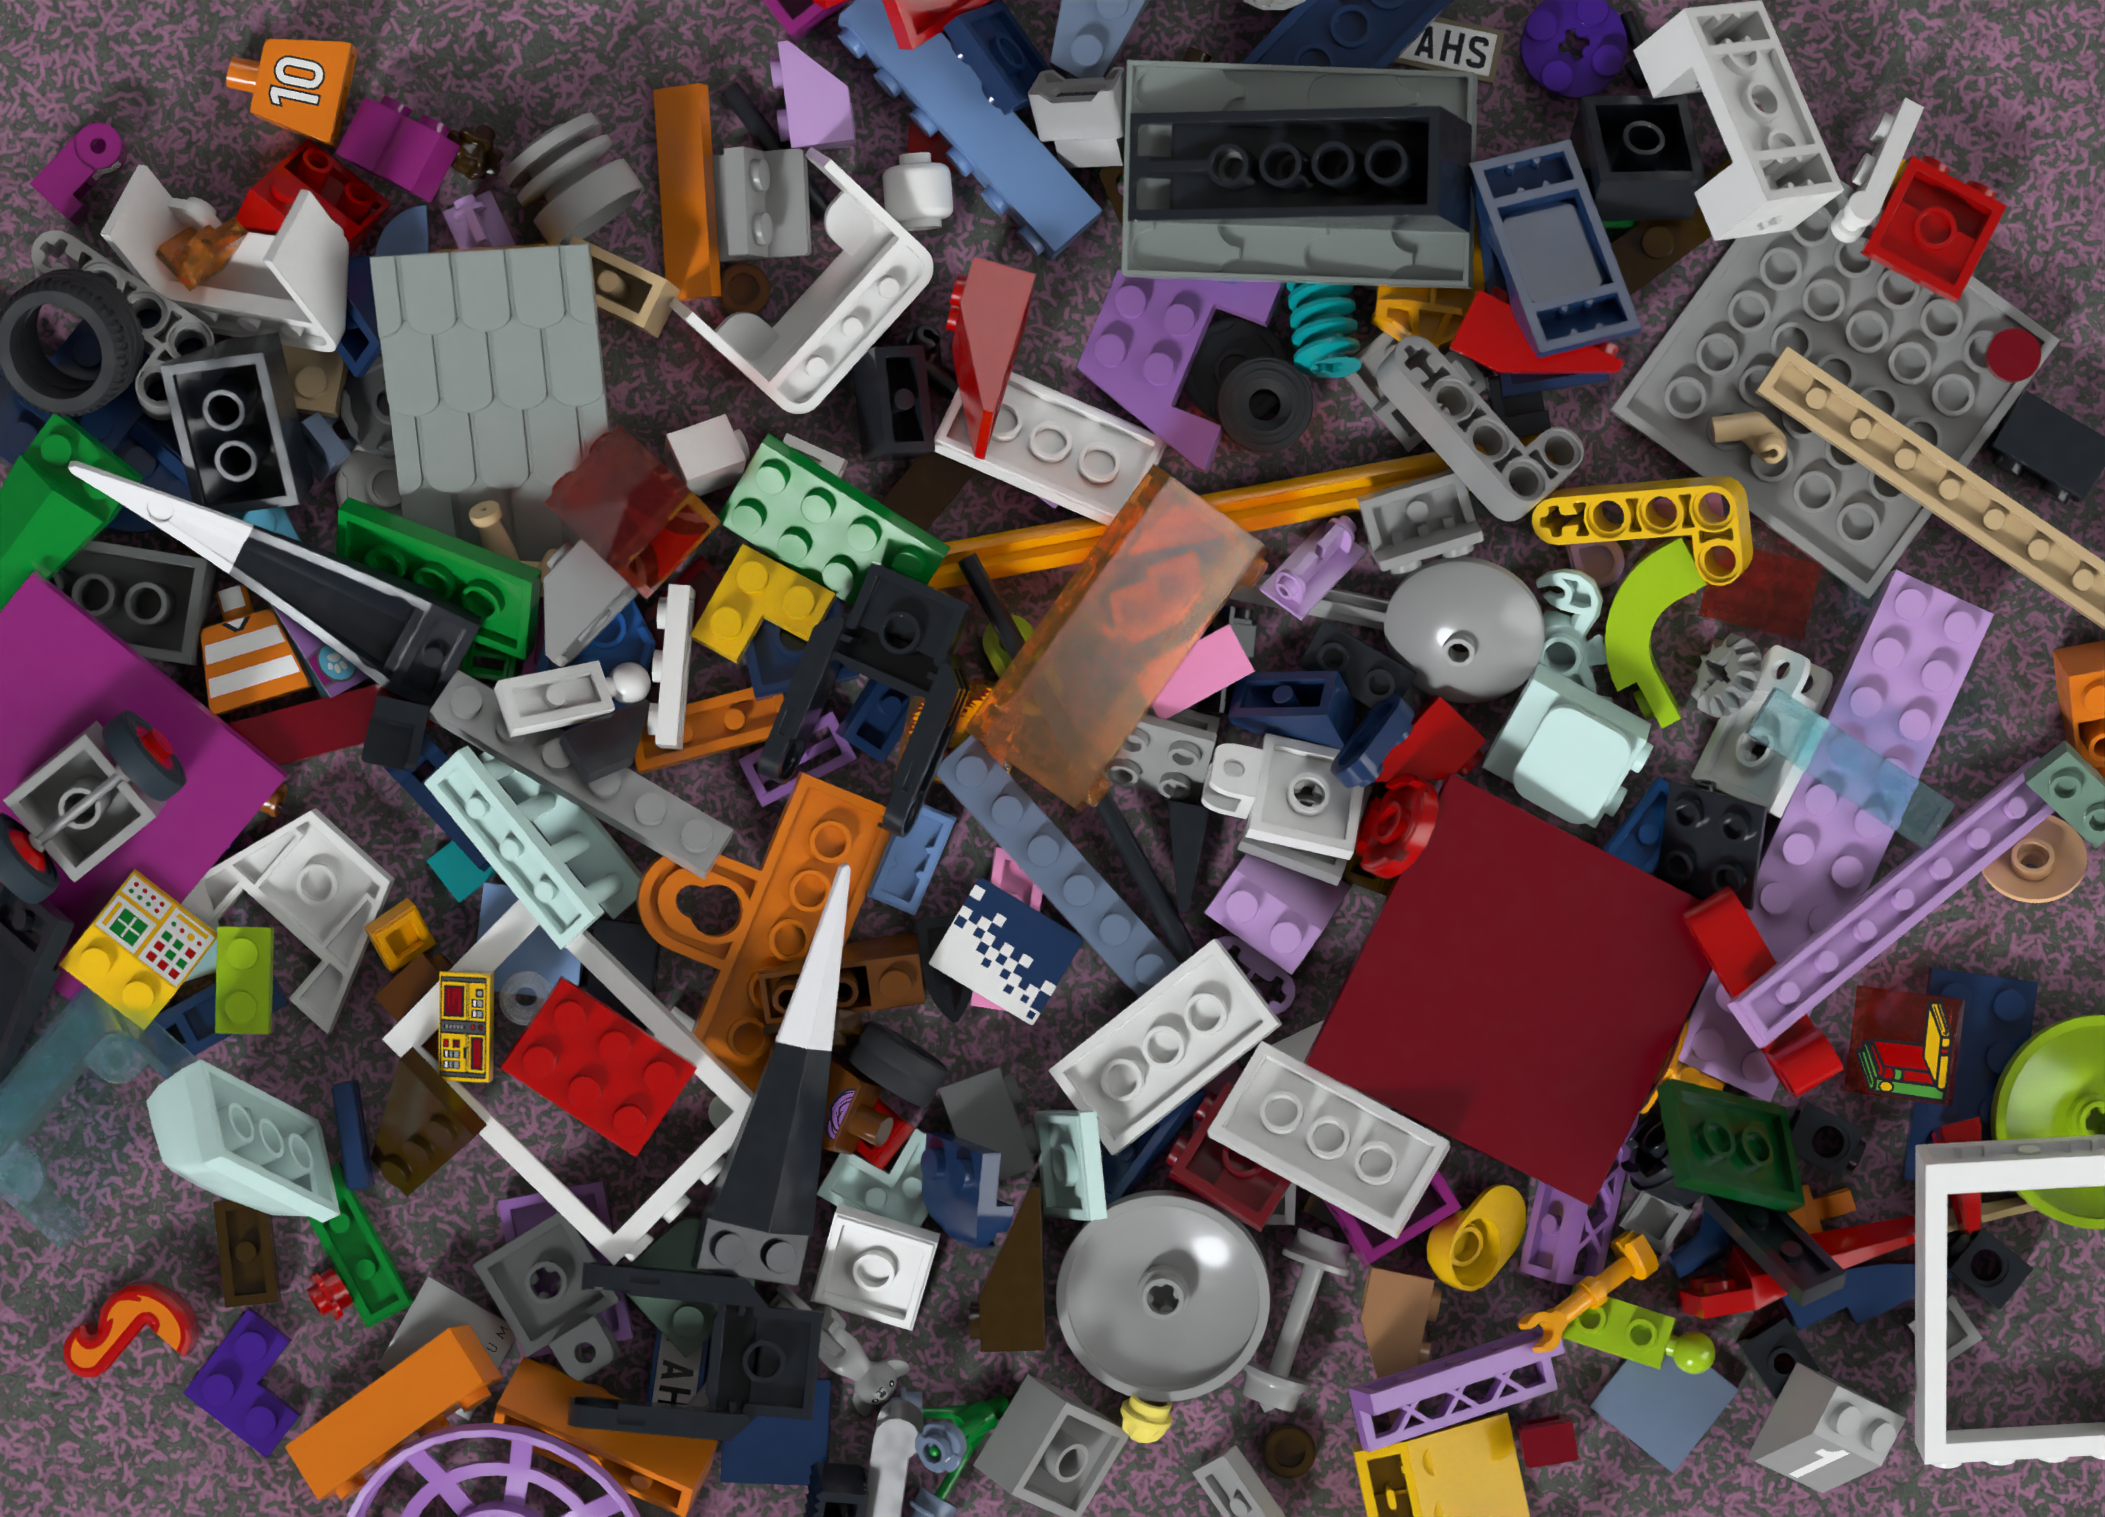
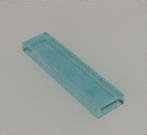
M1773 687L1745 731L1747 735L1922 849L1927 850L1955 806L1953 802L1779 688Z

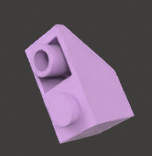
M790 41L778 42L779 56L770 57V66L774 89L784 88L786 109L777 110L781 142L790 141L792 149L800 148L806 152L811 147L819 151L857 146L851 94L848 86Z

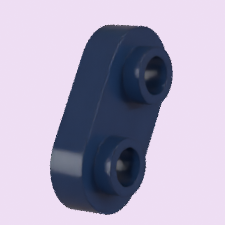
M1398 694L1391 695L1386 700L1379 702L1366 715L1335 757L1330 768L1331 773L1346 788H1353L1357 785L1366 787L1374 782L1384 769L1382 761L1391 749L1401 744L1412 732L1413 724L1411 722L1414 717V710Z

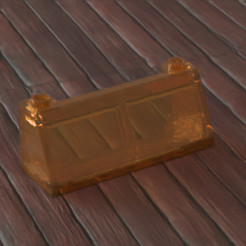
M1153 464L964 730L1076 810L1082 812L1087 804L1095 808L1112 785V781L1106 778L1110 770L1109 765L1232 593L1238 591L1243 585L1249 589L1253 588L1262 577L1269 564L1263 559L1268 552L1267 548L1263 543L1182 483Z

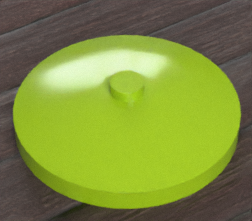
M2080 1015L2057 1021L2035 1033L2020 1046L2006 1064L1994 1091L1990 1116L1992 1141L2105 1135V1015ZM2105 1186L2015 1190L2030 1206L2053 1220L2084 1229L2105 1230Z

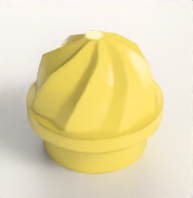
M1131 1395L1129 1399L1122 1402L1120 1413L1123 1417L1122 1429L1136 1442L1151 1443L1158 1441L1165 1434L1166 1430L1171 1427L1173 1417L1170 1414L1172 1402L1142 1400L1135 1395Z

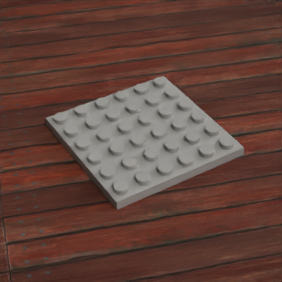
M1840 179L1844 191L1792 230L1740 237L1733 241L1609 411L1699 477L1729 476L1739 481L1745 488L1749 513L1864 598L1870 599L1929 519L1932 512L1755 393V390L1783 349L1788 346L1942 452L1967 467L2060 340L1973 276L1970 277L1960 299L1953 303L1861 254L1860 251L1879 214L1871 224L1867 225L1865 231L1856 241L1845 243L1838 240L1832 233L1831 222L1838 212L1844 208L1850 197L1856 193V190ZM2009 328H2020L2028 331L2036 338L2041 348V361L2037 370L2029 378L2016 383L1998 380L1989 372L1985 363V349L1990 339L1997 333ZM1748 412L1764 414L1786 436L1787 452L1785 457L1778 463L1767 464L1762 462L1742 440L1714 443L1711 417Z

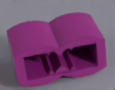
M384 95L380 104L364 97L335 154L357 167L431 203L460 148L458 144L446 138L451 129L425 114L421 115L418 122L410 119L409 117L413 110Z

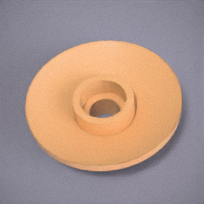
M2050 815L1983 869L1982 873L1993 888L2009 898L2028 903L2049 902L2064 897L2079 885L2087 867V850L2081 836L2071 825L2058 817ZM2033 864L2038 868H2028L2025 865Z

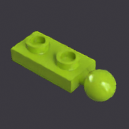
M1573 1286L1571 1294L1576 1291V1286ZM1607 1296V1302L1596 1310L1588 1308L1567 1324L1566 1329L1562 1331L1563 1339L1658 1370H1662L1666 1355L1673 1357L1678 1368L1689 1374L1705 1372L1712 1366L1715 1360V1347L1707 1335L1691 1331L1682 1334L1680 1337L1675 1336L1673 1332L1677 1323L1676 1318Z

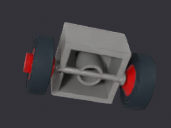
M125 710L112 718L104 727L96 720L18 783L3 801L26 828L11 816L0 813V882L23 901L29 904H37L52 894L60 884L58 872L47 852L75 883L156 818L167 803L166 800L179 792L187 782L185 771L166 737L138 714Z

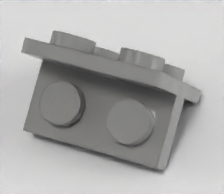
M742 146L724 148V155H713L720 263L808 256L811 254L808 165L804 149L760 151Z
M1452 469L1356 497L1368 536L1366 538L1368 548L1381 571L1391 569L1393 574L1410 572L1422 566L1423 559L1442 554L1443 558L1463 556L1473 551V544L1485 540L1482 529L1476 522L1467 486Z
M1118 690L1097 770L1103 779L1112 781L1120 786H1132L1161 794L1172 800L1197 803L1215 746L1220 718L1184 709L1166 720L1156 717L1147 698Z

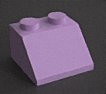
M1245 853L1203 912L1292 975L1351 889V886L1343 880H1340L1338 886Z

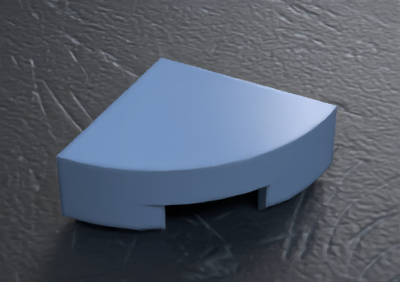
M427 205L412 207L394 217L380 235L375 256L430 253L429 207Z

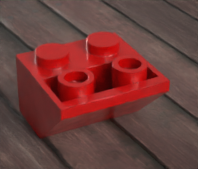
M308 138L250 188L230 229L276 236L300 190H310L332 221L343 229L344 236L349 243L350 258L388 210L391 202Z

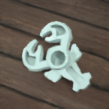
M1564 568L1548 571L1536 579L1537 588L1559 586L1564 589L1563 593L1548 591L1543 594V597L1556 608L1572 612L1574 615L1570 617L1558 611L1546 610L1543 614L1545 640L1538 663L1597 694V684L1593 676L1594 670L1592 666L1607 663L1605 644L1601 635H1596L1590 640H1587L1586 635L1600 616L1603 594L1596 581L1580 570ZM1601 696L1613 703L1612 697Z

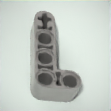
M50 230L42 233L34 241L31 248V259L37 277L53 270L68 269L58 262L52 268H49L47 261L49 255L58 259L65 253L70 268L91 271L92 273L99 274L101 278L105 277L108 281L113 282L117 286L116 288H120L122 293L128 297V302H132L133 309L137 313L144 309H152L162 316L157 325L149 329H143V351L151 356L137 375L135 389L141 409L146 415L155 420L172 419L168 399L165 401L150 399L146 395L148 388L155 382L163 381L160 365L181 356L177 349L184 340L197 338L202 340L206 347L215 344L211 328L205 322L72 235L61 230Z
M1408 336L1402 339L1378 367L1376 377L1382 392L1490 513L1498 519L1516 521L1522 518L1554 491L1583 460L1584 449L1581 440L1574 432L1564 427H1552L1544 431L1525 447L1442 353L1425 338ZM1437 402L1447 407L1451 415L1442 411ZM1474 443L1483 447L1487 455L1480 453L1474 446ZM1545 453L1550 454L1552 457H1554L1558 465L1553 464L1547 458ZM1510 483L1515 484L1521 490L1523 496L1517 494L1510 486Z

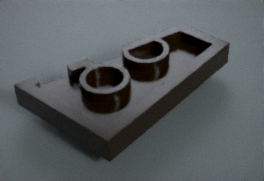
M412 1046L399 1059L370 1159L379 1167L383 1177L391 1185L398 1187L408 1197L475 1138L487 1124Z

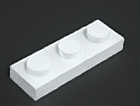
M669 584L668 597H659L657 629H665L663 650H655L653 656L652 680L653 682H660L659 703H650L648 735H656L655 744L661 749L683 750L692 644L690 635L693 631L696 591L690 585Z

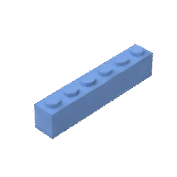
M855 0L839 14L838 27L842 32L838 34V38L844 47L855 58L860 59L864 55L878 70L873 74L878 84L890 97L895 99L900 95L913 109L909 116L922 133L929 138L936 133L950 148L945 153L948 161L962 176L967 177L971 173L985 188L981 192L985 202L999 216L1002 217L1007 213L1021 228L1016 232L1019 239L1034 255L1038 256L1043 252L1052 261L1098 220L1102 209L1014 112L1004 115L1001 109L996 108L987 100L981 88L982 82L970 65L963 63L952 50L951 43L941 32L914 50L899 49L882 0Z

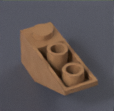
M1373 1263L1369 1264L1359 1318L1377 1379L1428 1362L1431 1343L1422 1341L1426 1321L1436 1322L1442 1295L1441 1290L1433 1289L1435 1280L1432 1276ZM1419 1402L1415 1408L1416 1411H1418ZM1399 1408L1387 1412L1391 1427L1400 1412ZM1411 1416L1407 1424L1415 1422L1416 1419Z

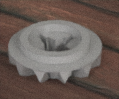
M1730 633L1725 640L1714 639L1711 652L1709 654H1700L1701 666L1691 673L1697 681L1690 692L1698 701L1697 708L1710 716L1718 718L1736 713L1750 700L1758 686L1762 672V657L1757 645L1750 639ZM1723 669L1728 673L1727 677L1731 679L1729 683L1720 676Z

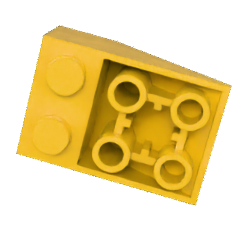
M1508 1412L1458 1422L1371 1452L1364 1451L1361 1442L1351 1444L1366 1517H1530Z

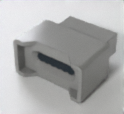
M1113 67L1106 77L1065 79L1054 70L1040 72L1028 91V96L1040 141H1054L1060 164L1064 168L1123 166L1126 113L1125 68Z

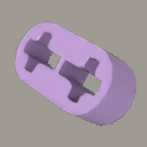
M1227 935L1216 938L1226 950L1230 949L1232 945L1241 949L1237 958L1250 968L1246 974L1249 980L1257 973L1266 981L1271 982L1276 976L1284 981L1280 988L1286 994L1284 1000L1279 1003L1272 999L1268 1003L1275 1015L1284 1012L1291 1006L1295 998V985L1293 979L1285 970L1240 938ZM1253 984L1259 994L1262 995L1260 988Z

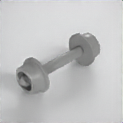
M1329 1226L1318 1231L1299 1227L1292 1244L1288 1247H1283V1255L1304 1263L1269 1367L1248 1362L1243 1368L1247 1373L1242 1394L1260 1402L1259 1404L1264 1412L1275 1408L1294 1412L1301 1395L1304 1392H1310L1312 1386L1310 1383L1289 1373L1324 1271L1349 1277L1351 1272L1346 1265L1351 1245L1333 1237L1334 1234Z

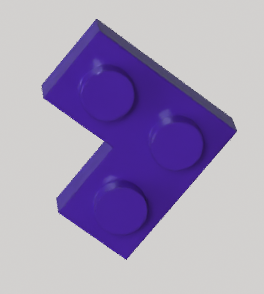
M250 1307L183 1394L261 1455L268 1458L302 1415L260 1382L292 1339Z

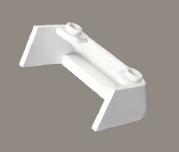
M812 147L804 155L842 190L828 205L824 215V226L829 237L843 250L774 327L771 328L756 314L741 311L729 315L713 331L677 298H674L668 304L670 308L776 404L793 414L810 412L822 402L867 350L871 348L928 285L934 268L932 257L926 248L835 162Z
M138 164L100 233L137 279L205 322L211 328L212 333L240 338L279 332L282 345L321 352L335 351L345 332L349 243L344 236L343 229L332 221L310 190H300L277 235L273 236L225 228L215 216L216 210L209 203L196 197H189L187 200L172 198L148 166Z

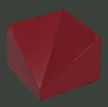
M1565 1413L1518 1421V1424H1516L1524 1462L1527 1467L1536 1468L1579 1460L1573 1421Z

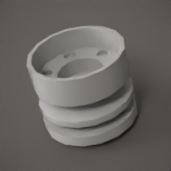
M592 112L582 114L545 131L530 142L501 174L510 189L528 183L517 195V199L522 206L531 205L543 199L549 202L533 221L550 246L569 245L573 235L585 239L625 211L645 191L644 186L624 158L609 162L603 166L599 165L598 161L603 158L613 143L607 134L591 139L600 128V123Z

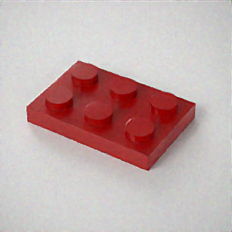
M562 975L500 1064L502 1070L635 1157L639 1154L697 1069L696 1064Z

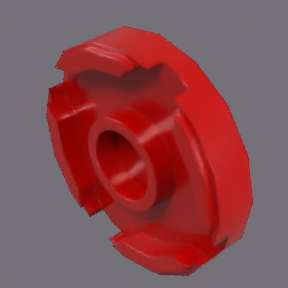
M1407 773L1391 779L1385 785L1390 791L1385 794L1383 799L1376 796L1373 801L1371 800L1357 831L1356 854L1363 857V861L1359 864L1364 870L1385 879L1402 874L1416 861L1429 841L1438 814V795L1432 784L1416 775Z

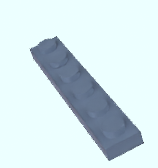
M973 734L966 737L942 759L936 773L940 781L1138 999L1181 965Z

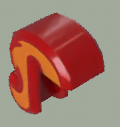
M135 1281L108 1297L100 1310L98 1330L95 1329L93 1322L87 1321L71 1331L63 1346V1357L72 1373L81 1377H98L110 1368L146 1324L179 1354L185 1357L193 1352L199 1338L197 1317L191 1306L179 1293L159 1282Z

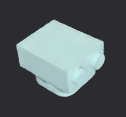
M1538 663L1491 744L1482 767L1514 784L1517 792L1523 798L1563 820L1573 824L1586 823L1596 828L1604 813L1613 817L1620 807L1628 790L1621 786L1629 770L1631 769L1639 773L1647 761L1653 748L1652 744L1646 742L1651 723Z

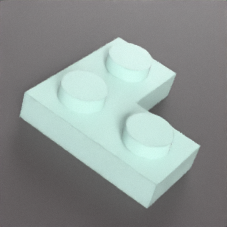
M916 1127L890 1173L884 1169L881 1170L854 1152L852 1155L840 1153L817 1195L836 1206L839 1203L920 1228L928 1215L922 1196L923 1174L920 1164L926 1145V1132Z

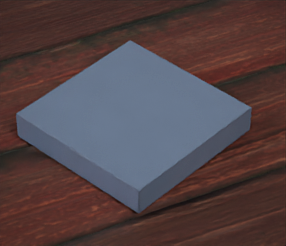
M1668 1355L1665 1357L1662 1370L1624 1359L1588 1405L1669 1471L1674 1473L1738 1393L1739 1389L1712 1367L1700 1374L1686 1373L1678 1368L1673 1357Z

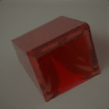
M620 424L612 432H606L595 440L589 449V456L574 471L565 473L556 481L550 497L544 502L646 600L721 522L681 480Z

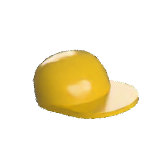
M1505 1184L1492 1185L1482 1191L1467 1210L1455 1212L1434 1225L1427 1243V1260L1432 1272L1444 1284L1472 1292L1483 1288L1496 1276L1517 1249L1524 1234L1526 1207L1520 1193L1515 1188Z

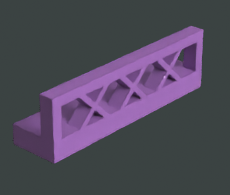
M1639 1112L1597 1194L1600 1200L1597 1214L1591 1220H1589L1587 1215V1204L1541 1181L1538 1182L1519 1272L1555 1283L1576 1286L1586 1276L1595 1277L1604 1270L1626 1174L1621 1167V1162L1627 1161L1631 1149L1625 1143L1637 1126ZM1585 1246L1588 1255L1583 1275L1573 1273L1577 1253Z
M1534 1327L1348 1388L1362 1449L1371 1452L1558 1390L1551 1358L1565 1353L1562 1337L1559 1345L1554 1350L1534 1353L1532 1347L1540 1342L1543 1337V1329L1541 1327ZM1536 1363L1539 1381L1521 1386L1509 1378L1513 1370ZM1491 1377L1495 1378L1485 1399L1475 1402L1462 1394L1467 1385ZM1505 1385L1512 1389L1501 1393ZM1442 1393L1448 1394L1436 1415L1426 1417L1415 1410L1418 1402ZM1458 1400L1465 1404L1464 1406L1455 1408ZM1399 1408L1400 1412L1391 1429L1375 1435L1371 1415L1376 1416ZM1411 1416L1418 1420L1407 1424Z

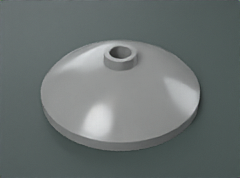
M1455 557L1429 562L1414 570L1398 585L1387 607L1384 635L1391 658L1417 672L1411 682L1414 686L1431 696H1440L1445 701L1471 704L1488 702L1513 692L1530 677L1542 654L1545 640V624L1541 608L1534 594L1512 572L1487 560L1473 557ZM1463 644L1468 648V651L1458 652L1452 648V645Z

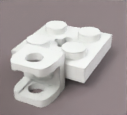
M1780 645L1770 648L1762 659L1761 677L1754 694L1739 711L1719 719L1691 777L1695 780L1705 779L1717 783L1716 790L1737 799L1768 807L1767 813L1781 818L1828 724L1826 720L1818 715L1831 690L1833 682L1832 673L1810 663V660L1805 656ZM1789 662L1790 665L1782 678L1777 679L1779 666ZM1808 676H1812L1813 685L1811 689L1806 693H1801ZM1767 740L1766 752L1760 759L1756 760L1757 756L1752 753L1755 744L1763 745Z
M1265 733L1260 749L1232 743L1221 744L1216 747L1213 762L1209 764L1205 776L1201 802L1208 809L1220 814L1247 819L1249 815L1245 837L1350 860L1355 849L1364 787L1357 785L1353 788H1346L1331 773L1332 762L1341 751L1340 749ZM1304 786L1313 788L1312 794L1315 798L1321 799V804H1313L1312 807L1304 806L1295 798L1294 793H1300Z

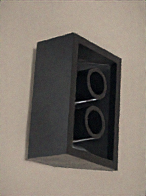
M279 332L227 339L166 361L160 365L193 503L223 514L292 506L301 503L313 486L314 479Z

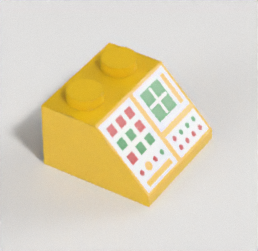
M134 869L72 945L59 965L145 1031L215 942L217 932Z

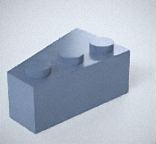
M1061 0L1050 60L1051 70H1054L1066 79L1106 77L1112 70L1150 0Z

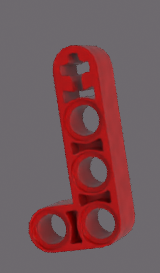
M1726 886L1681 914L1731 1000L1777 964L1743 905L1729 886ZM1807 1013L1767 1046L1760 1048L1784 1089L1789 1095L1796 1098L1844 1070L1832 1045L1821 1029L1813 1025Z

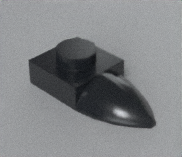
M957 914L916 919L922 974L927 990L940 1011L953 1023L958 1022L970 1002L972 990L929 964L930 959Z

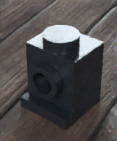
M1778 1313L1736 1341L1774 1399L1779 1397L1797 1362L1817 1372L1820 1371L1793 1330L1788 1319L1781 1313ZM1781 1353H1788L1792 1357V1366L1785 1372L1776 1371L1774 1368V1359Z

